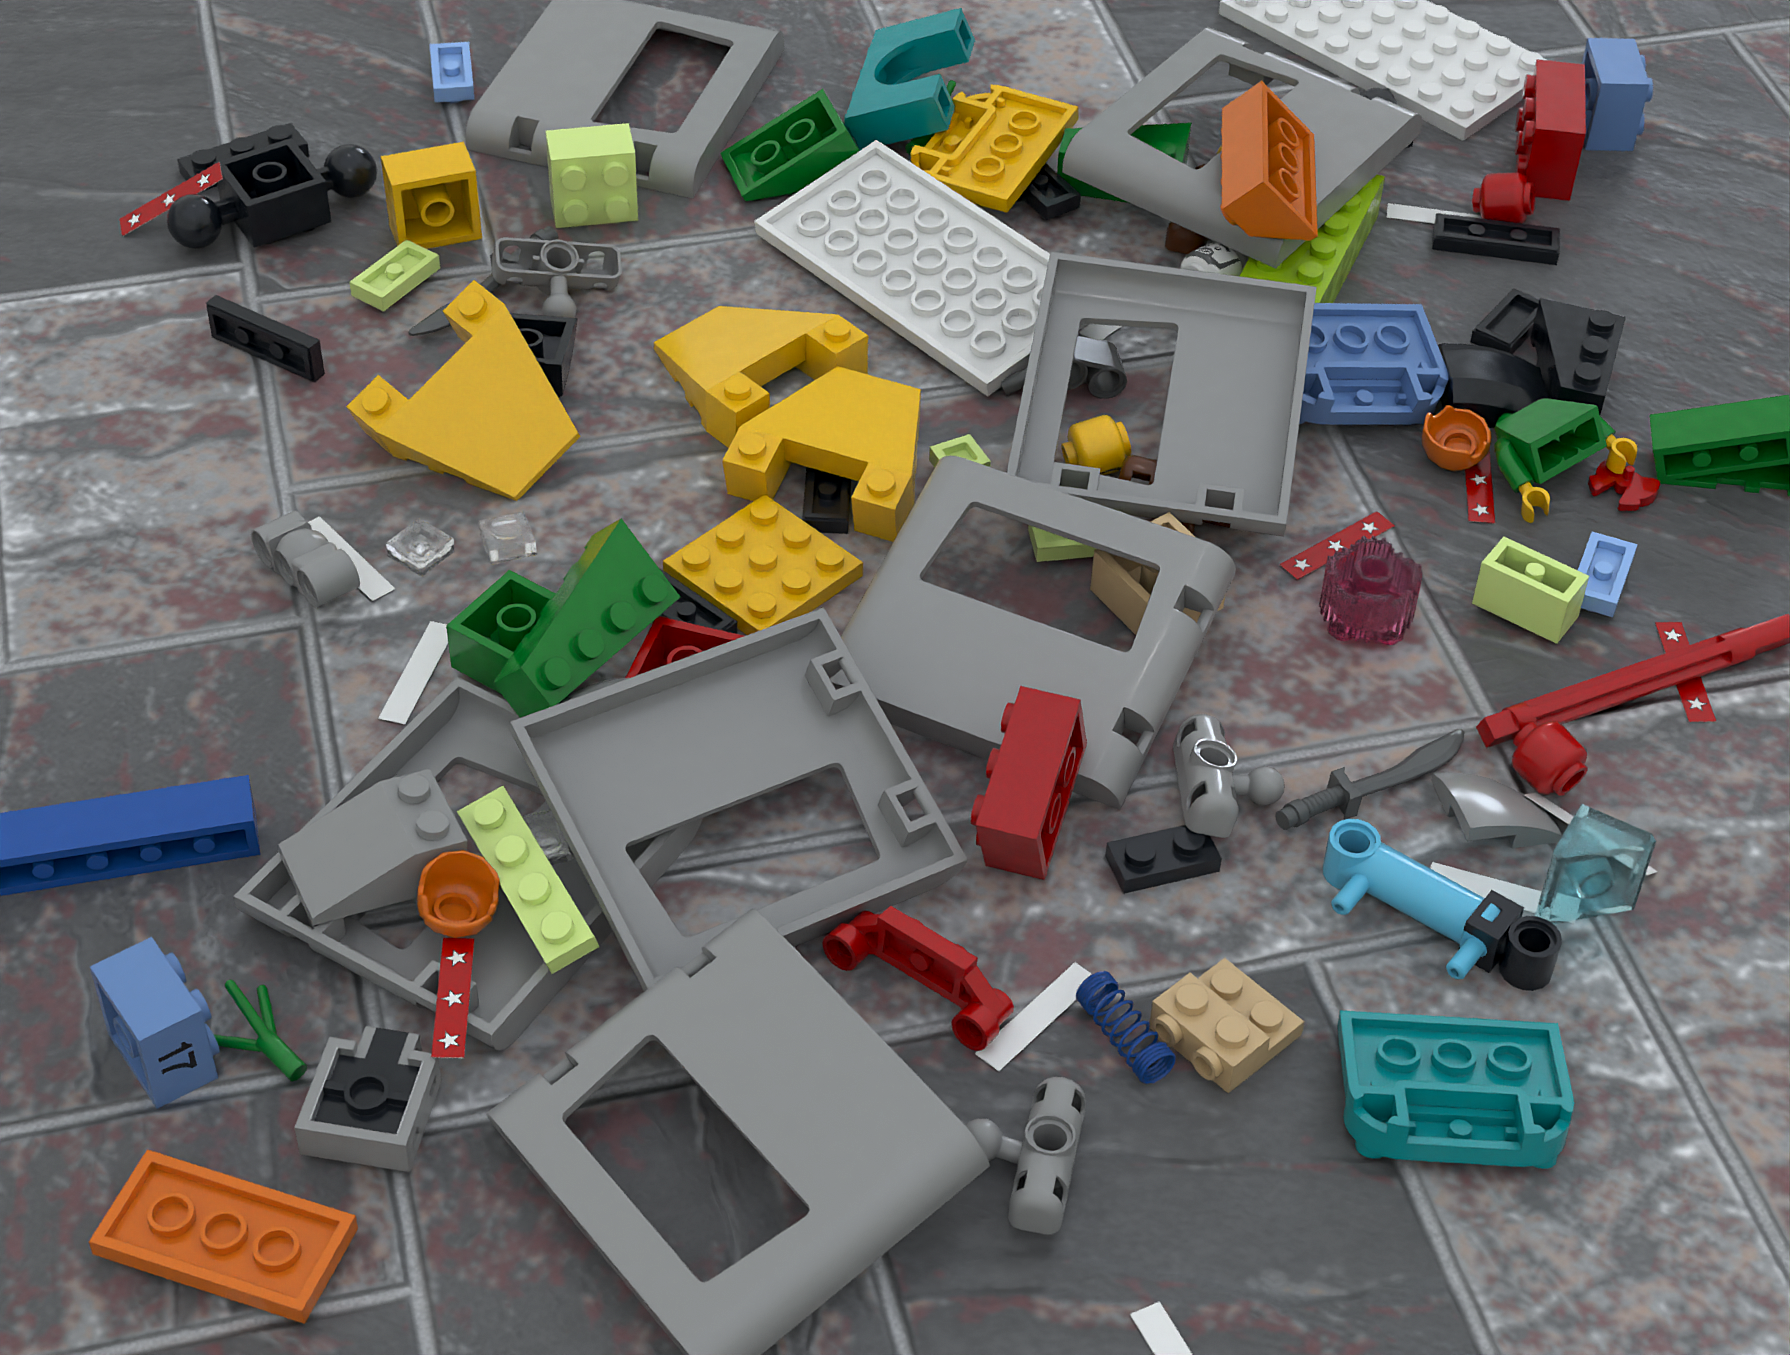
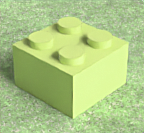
M629 123L545 131L550 199L556 228L638 221L635 150Z

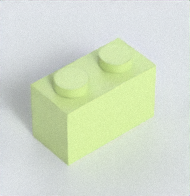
M1503 536L1481 563L1472 604L1557 644L1579 617L1590 576Z

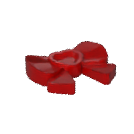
M1604 460L1597 467L1595 475L1589 476L1588 486L1593 496H1598L1614 486L1618 494H1623L1617 509L1619 511H1636L1639 507L1648 506L1654 502L1658 494L1660 481L1655 478L1642 477L1634 472L1635 468L1630 465L1625 467L1622 474H1616L1607 468L1606 460Z

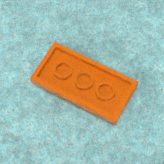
M147 1149L92 1235L89 1244L92 1254L305 1324L358 1230L356 1215Z

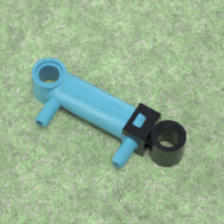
M1345 819L1332 826L1322 867L1323 875L1327 882L1340 889L1331 901L1335 912L1341 915L1349 914L1360 899L1368 893L1460 944L1458 951L1446 965L1448 974L1454 979H1463L1474 965L1490 973L1500 961L1499 969L1502 977L1515 988L1535 991L1542 989L1550 982L1562 945L1561 933L1550 921L1536 916L1522 917L1523 906L1493 890L1485 898L1479 896L1382 843L1377 829L1368 822L1360 819Z

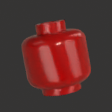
M1522 173L1487 174L1481 183V188H1474L1473 190L1474 213H1481L1482 219L1523 224L1528 215L1534 214V183H1528L1525 175Z
M1549 721L1540 726L1532 722L1526 725L1513 740L1516 749L1512 755V767L1540 794L1549 795L1555 792L1559 796L1564 795L1573 789L1588 771V767L1585 765L1587 759L1586 748L1559 722Z

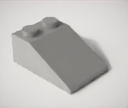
M431 769L379 781L278 844V852L312 926L417 898L421 873L428 862L443 852L467 851V839Z

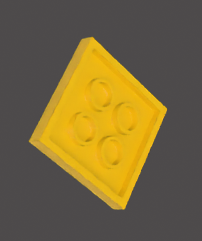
M764 494L663 560V571L737 621V628L744 634L749 635L813 611L863 576V562Z

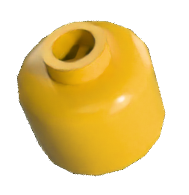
M1101 415L1071 425L1068 429V442L1061 444L1065 464L1100 468V475L1120 471L1124 459L1131 456L1132 453L1129 437L1121 421L1115 423L1108 415Z

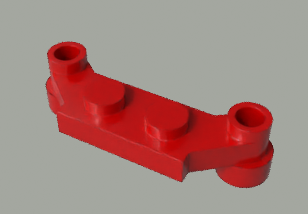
M889 906L882 914H874L864 910L848 924H839L823 939L822 946L825 955L833 965L841 970L851 971L868 954H874L959 1006L962 1010L953 1017L951 1027L956 1038L971 1050L981 1051L985 1049L998 1036L999 1026L1014 1011V1006L1009 996L999 989H993L977 966L978 958L893 906Z

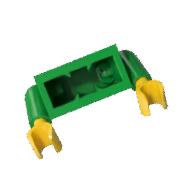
M1544 398L1535 401L1514 414H1503L1499 417L1495 426L1497 441L1494 445V453L1498 467L1515 493H1521V516L1529 523L1534 522L1535 513L1532 506L1542 508L1546 516L1549 514V493L1543 488L1533 487L1532 484L1534 482L1541 484L1605 447L1609 450L1606 460L1607 468L1616 474L1624 472L1626 462L1633 466L1637 455V445L1635 442L1628 438L1616 439L1613 436L1616 431L1599 415L1596 405Z

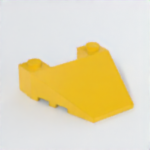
M473 280L443 310L455 333L465 344L409 400L381 376L377 375L346 407L362 430L392 456L407 461V459L427 465L432 471L444 474V472L463 478L468 484L518 501L580 438V435L505 304Z
M717 306L653 342L655 352L674 382L679 381L684 389L685 399L690 407L695 406L700 414L701 424L706 432L728 448L741 425L770 408V393L761 386L788 370L796 367L813 380L818 379L837 366L867 374L868 335L838 314Z
M837 366L740 426L722 460L727 494L750 501H755L764 494L773 499L791 463L859 481L851 497L854 531L894 542L915 503L921 389Z

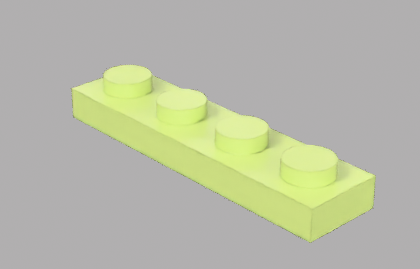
M504 786L497 788L457 811L480 853L498 873L501 889L551 974L600 947Z

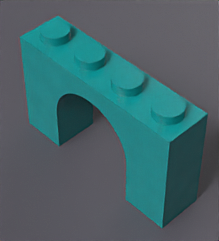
M962 8L875 30L863 68L860 70L855 91L852 93L848 111L844 116V124L851 136L854 137L860 150L875 140L887 145L948 130L955 105L941 74L911 80L931 71L969 62L975 38Z

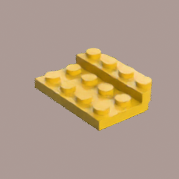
M990 85V93H980L968 97L961 91L952 98L955 109L948 130L935 133L925 147L914 145L910 154L911 163L970 202L1008 213L1060 145L1065 129L1073 128L1078 121V106L1001 85Z

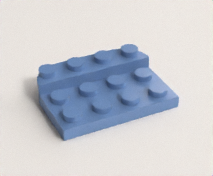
M1314 303L1299 424L1304 422L1325 425L1424 424L1426 414L1428 412L1434 413L1443 395L1449 376L1422 304Z

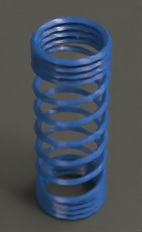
M1100 971L1090 975L1079 985L1076 992L1077 1001H1079L1089 1015L1093 1016L1095 1024L1102 1026L1103 1034L1110 1037V1042L1113 1046L1118 1047V1053L1126 1058V1063L1129 1067H1132L1133 1072L1141 1083L1149 1084L1162 1079L1172 1070L1176 1060L1175 1054L1165 1042L1156 1043L1158 1033L1154 1031L1148 1032L1150 1028L1149 1021H1140L1141 1011H1132L1133 1001L1124 1000L1125 991L1118 990L1119 984L1110 972ZM1105 985V987L1100 992L1094 995L1095 992H1097L1101 987ZM1121 993V998L1114 1006L1098 1013V1010L1108 1005L1115 998L1116 994ZM1129 1003V1009L1121 1017L1106 1023L1109 1016L1117 1008ZM1106 1014L1103 1022H1099L1097 1016ZM1133 1014H1138V1018L1131 1026L1121 1032L1114 1033L1119 1024ZM1146 1024V1029L1134 1040L1122 1044L1131 1031L1140 1025ZM1114 1025L1111 1033L1106 1031L1105 1026ZM1123 1035L1119 1044L1114 1041L1113 1037ZM1150 1035L1155 1036L1154 1040L1146 1048L1131 1054L1140 1041ZM1132 1045L1127 1054L1122 1051V1047ZM1136 1057L1132 1064L1130 1058Z

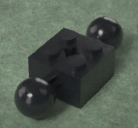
M290 138L214 162V164L220 162L223 179L217 182L220 200L213 202L206 196L199 194L184 195L171 205L167 214V226L171 236L179 244L188 248L197 249L212 244L218 238L222 225L231 222L236 223L254 248L271 244L279 239L300 232L311 231L315 227L332 222L327 191L333 190L338 195L347 198L362 196L373 187L377 177V166L374 158L366 149L354 144H345L333 149L327 156L324 167L316 169L294 140Z

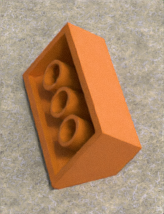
M1260 81L1222 108L1221 211L1231 225H1238L1250 237L1311 241L1318 236L1314 134L1263 81Z

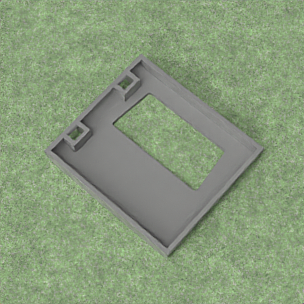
M552 0L472 109L466 128V148L470 151L548 167L545 131L611 125L594 121L655 30L661 29L686 34L731 48L677 132L667 133L630 127L635 150L636 169L649 172V176L636 174L637 187L694 198L784 52V35L781 31L627 0ZM519 144L530 146L531 151L519 149L517 147L519 146Z
M1207 27L1083 127L1073 137L1066 150L1062 172L1264 264L1277 268L1306 240L1250 237L1238 225H1231L1225 219L1220 207L1222 203V150L1202 168L1193 169L1130 134L1220 61L1230 64L1228 75L1255 86L1260 81L1268 85L1275 79L1294 86L1280 100L1314 134L1317 228L1319 229L1420 135L1422 117L1420 114L1379 97L1370 100L1360 96L1359 89L1271 52H1266L1263 55L1253 51L1251 44Z
M1050 251L1007 473L1128 515L1157 519L1170 512L1179 522L1202 525V520L1230 523V529L1284 537L1316 287ZM1083 324L1174 329L1178 333L1154 482L1150 485L1100 475V468L1054 462L1079 327Z
M944 456L934 468L844 629L841 638L890 724L988 760L993 748L1000 749L1005 735V733L1001 732L1003 712L1008 702L1015 704L1020 686L1081 699L1087 746L1072 792L1120 810L1235 576L1236 568L1232 558L1224 550L1210 542L962 457ZM973 507H979L1159 571L1132 648L1128 652L1112 649L921 580V578L968 511ZM1185 607L1201 613L1197 623L1183 613ZM842 669L830 678L836 690L850 685ZM1124 728L1141 734L1136 745L1122 736Z
M824 607L510 722L509 730L643 991H646L675 967L683 968L702 953V947L740 917L693 936H683L625 849L629 846L826 769L838 768L843 775L878 860L757 909L793 947L829 933L839 924H848L864 910L877 913L887 909L889 906H894L930 891L953 878L964 868L968 861ZM842 669L850 685L836 690L830 678ZM916 798L925 816L910 821L903 807Z
M456 677L303 828L379 781L431 769L438 782L456 764H464L543 795L509 730L510 722L520 717L506 700ZM545 801L526 821V824L600 946L613 930ZM703 818L625 849L650 888L688 847L695 837ZM279 852L233 896L235 905L241 912L287 937L301 939L308 943L313 951L421 1009L428 1008L436 1012L443 938L453 937L436 933L427 926L408 947L399 949L351 916L312 926ZM499 885V901L496 912L493 915V920L477 935L458 937L475 938L466 1033L496 1050L508 1048L595 950L551 974Z
M755 909L749 910L702 947V953L683 968L675 967L566 1051V1058L543 1076L538 1073L486 1113L495 1129L684 1355H762L990 1167L984 1150L965 1124L779 931ZM652 1040L658 1041L809 1208V1213L804 1218L707 1282H701L696 1278L565 1124L568 1116L601 1088L642 1047Z

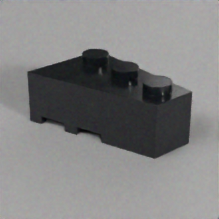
M1539 298L1530 340L1532 347L1536 348L1538 356L1536 366L1539 367L1550 399L1596 405L1599 415H1601L1626 317L1615 315L1605 310H1593Z

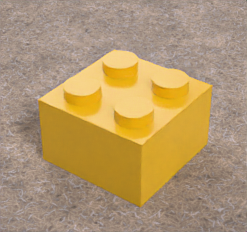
M464 141L381 156L389 226L397 246L406 239L426 249L482 239L476 170Z

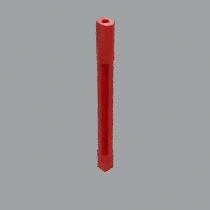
M1785 614L1747 628L1740 627L1506 707L1502 712L1484 717L1476 726V729L1485 747L1488 748L1514 740L1515 736L1532 722H1535L1538 726L1549 721L1565 724L1750 660L1757 654L1790 643V615Z

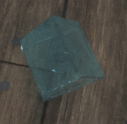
M1581 804L1553 851L1535 916L1546 919L1552 924L1634 910L1656 844L1652 833Z

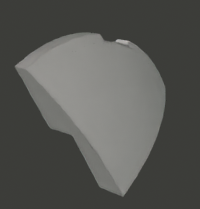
M1451 772L1433 773L1431 781L1447 817H1457L1467 842L1507 836L1511 847L1519 848L1561 841L1562 834L1552 818L1541 806L1524 796L1525 794L1483 776Z

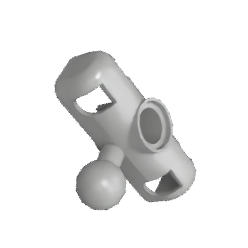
M505 237L498 239L495 243L491 270L492 277L499 284L515 283L520 284V286H536L543 293L550 295L543 303L544 316L575 318L577 308L575 301L568 295V289L590 290V288L610 291L619 282L622 265L619 249L609 244L567 242L559 239L537 240ZM518 246L520 248L518 264L502 263L503 251L506 247ZM600 251L605 254L602 269L586 268L590 253Z
M1196 714L1182 723L1173 743L1184 821L1186 826L1193 832L1226 838L1230 836L1238 817L1239 807L1236 802V795H1248L1255 804L1266 806L1275 803L1281 798L1284 793L1285 783L1281 774L1275 768L1268 766L1257 767L1249 772L1248 775H1233V770L1237 763V755L1226 743L1222 723L1217 718L1208 714Z
M1051 1077L1038 1084L1033 1095L1032 1107L1029 1112L1023 1142L1003 1136L997 1124L989 1119L977 1118L965 1125L981 1145L988 1161L994 1160L997 1157L1018 1164L1008 1211V1220L1017 1229L1041 1234H1054L1061 1228L1086 1106L1083 1090L1076 1082L1070 1079ZM1024 1176L1026 1180L1025 1186L1018 1190L1020 1179ZM1061 1186L1063 1187L1062 1202L1053 1194L1054 1189Z

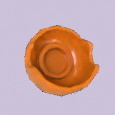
M1447 405L1434 416L1430 412L1426 414L1421 442L1429 460L1442 469L1460 471L1478 464L1486 457L1491 445V431L1485 419L1473 411L1456 409Z
M465 850L441 853L428 862L422 870L417 889L419 916L424 919L426 926L442 935L453 938L477 935L493 920V915L496 912L500 883L498 873L484 857Z

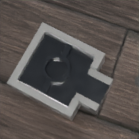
M366 1026L358 1048L356 1041L329 1037L294 1127L300 1155L399 1171H411L442 1082L439 1058H431L432 1053L422 1051L420 1034Z

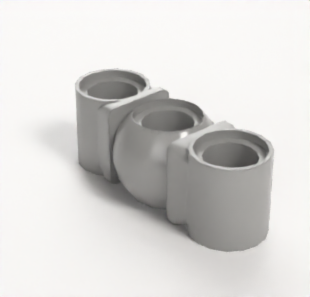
M296 510L251 530L252 543L261 561L267 567H273L274 571L277 574H281L289 585L298 587L299 593L314 608L360 586V578L350 556L342 549L337 550L336 546L332 542H328L321 532L312 530L311 525Z

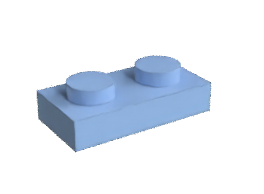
M469 42L430 44L434 101L458 103L463 100H475Z
M1591 532L1578 571L1590 576L1581 606L1582 609L1609 617L1614 616L1638 544Z

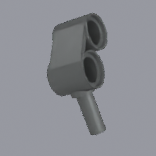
M1078 336L1068 390L1075 389L1085 383L1088 385L1091 394L1100 399H1108L1120 394L1126 387L1127 377L1116 346L1109 341ZM1027 368L1009 375L1001 382L1006 395L1023 389Z

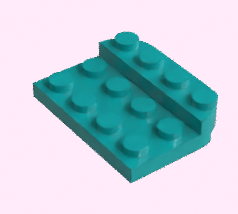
M1340 1010L1337 1030L1346 1099L1343 1120L1348 1132L1356 1140L1355 1148L1361 1155L1373 1159L1385 1156L1400 1160L1513 1167L1533 1166L1541 1169L1551 1168L1557 1163L1558 1155L1566 1144L1574 1109V1097L1558 1023Z

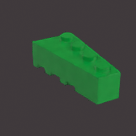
M622 518L591 536L584 547L586 550L578 562L571 566L563 578V584L553 599L549 600L540 612V618L531 632L524 636L493 682L520 718L560 703L680 598V595Z

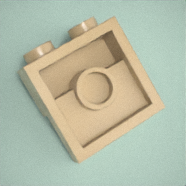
M1223 958L1199 978L1195 977L1192 973H1188L1154 999L1149 1022L1150 1029L1158 1033V1040L1160 1042H1165L1168 1047H1173L1193 1064L1196 1071L1203 1078L1214 1081L1228 1094L1300 1037L1304 1027V1021L1226 958Z

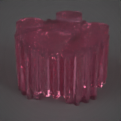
M1362 536L1360 540L1355 542V545H1350V549L1343 547L1341 552L1336 551L1333 556H1328L1319 607H1321L1320 614L1324 615V621H1329L1328 633L1340 641H1348L1354 637V640L1357 642L1360 639H1364L1365 643L1374 640L1375 643L1381 642L1386 645H1395L1403 640L1406 628H1410L1415 615L1423 576L1421 564L1415 563L1409 557L1403 558L1404 553H1395V548H1392V544L1387 542L1386 538L1383 537L1381 540H1377L1376 536H1372L1371 539Z

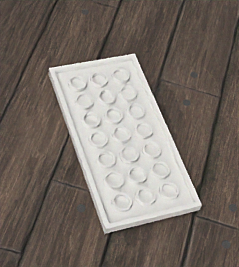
M1221 0L1219 6L1220 15L1366 91L1372 88H1389L1399 106L1420 114L1422 120L1462 141L1522 101L1526 74L1533 75L1536 59L1546 60L1540 54L1530 52L1512 43L1508 38L1498 36L1480 27L1477 23L1465 20L1449 12L1447 8L1435 5L1427 0Z
M875 140L754 221L757 235L986 396L991 395L1002 387L1001 382L1006 377L1028 367L1050 254L878 140ZM1087 324L1081 325V326L1079 327V330H1080L1081 328H1083L1084 326H1086Z

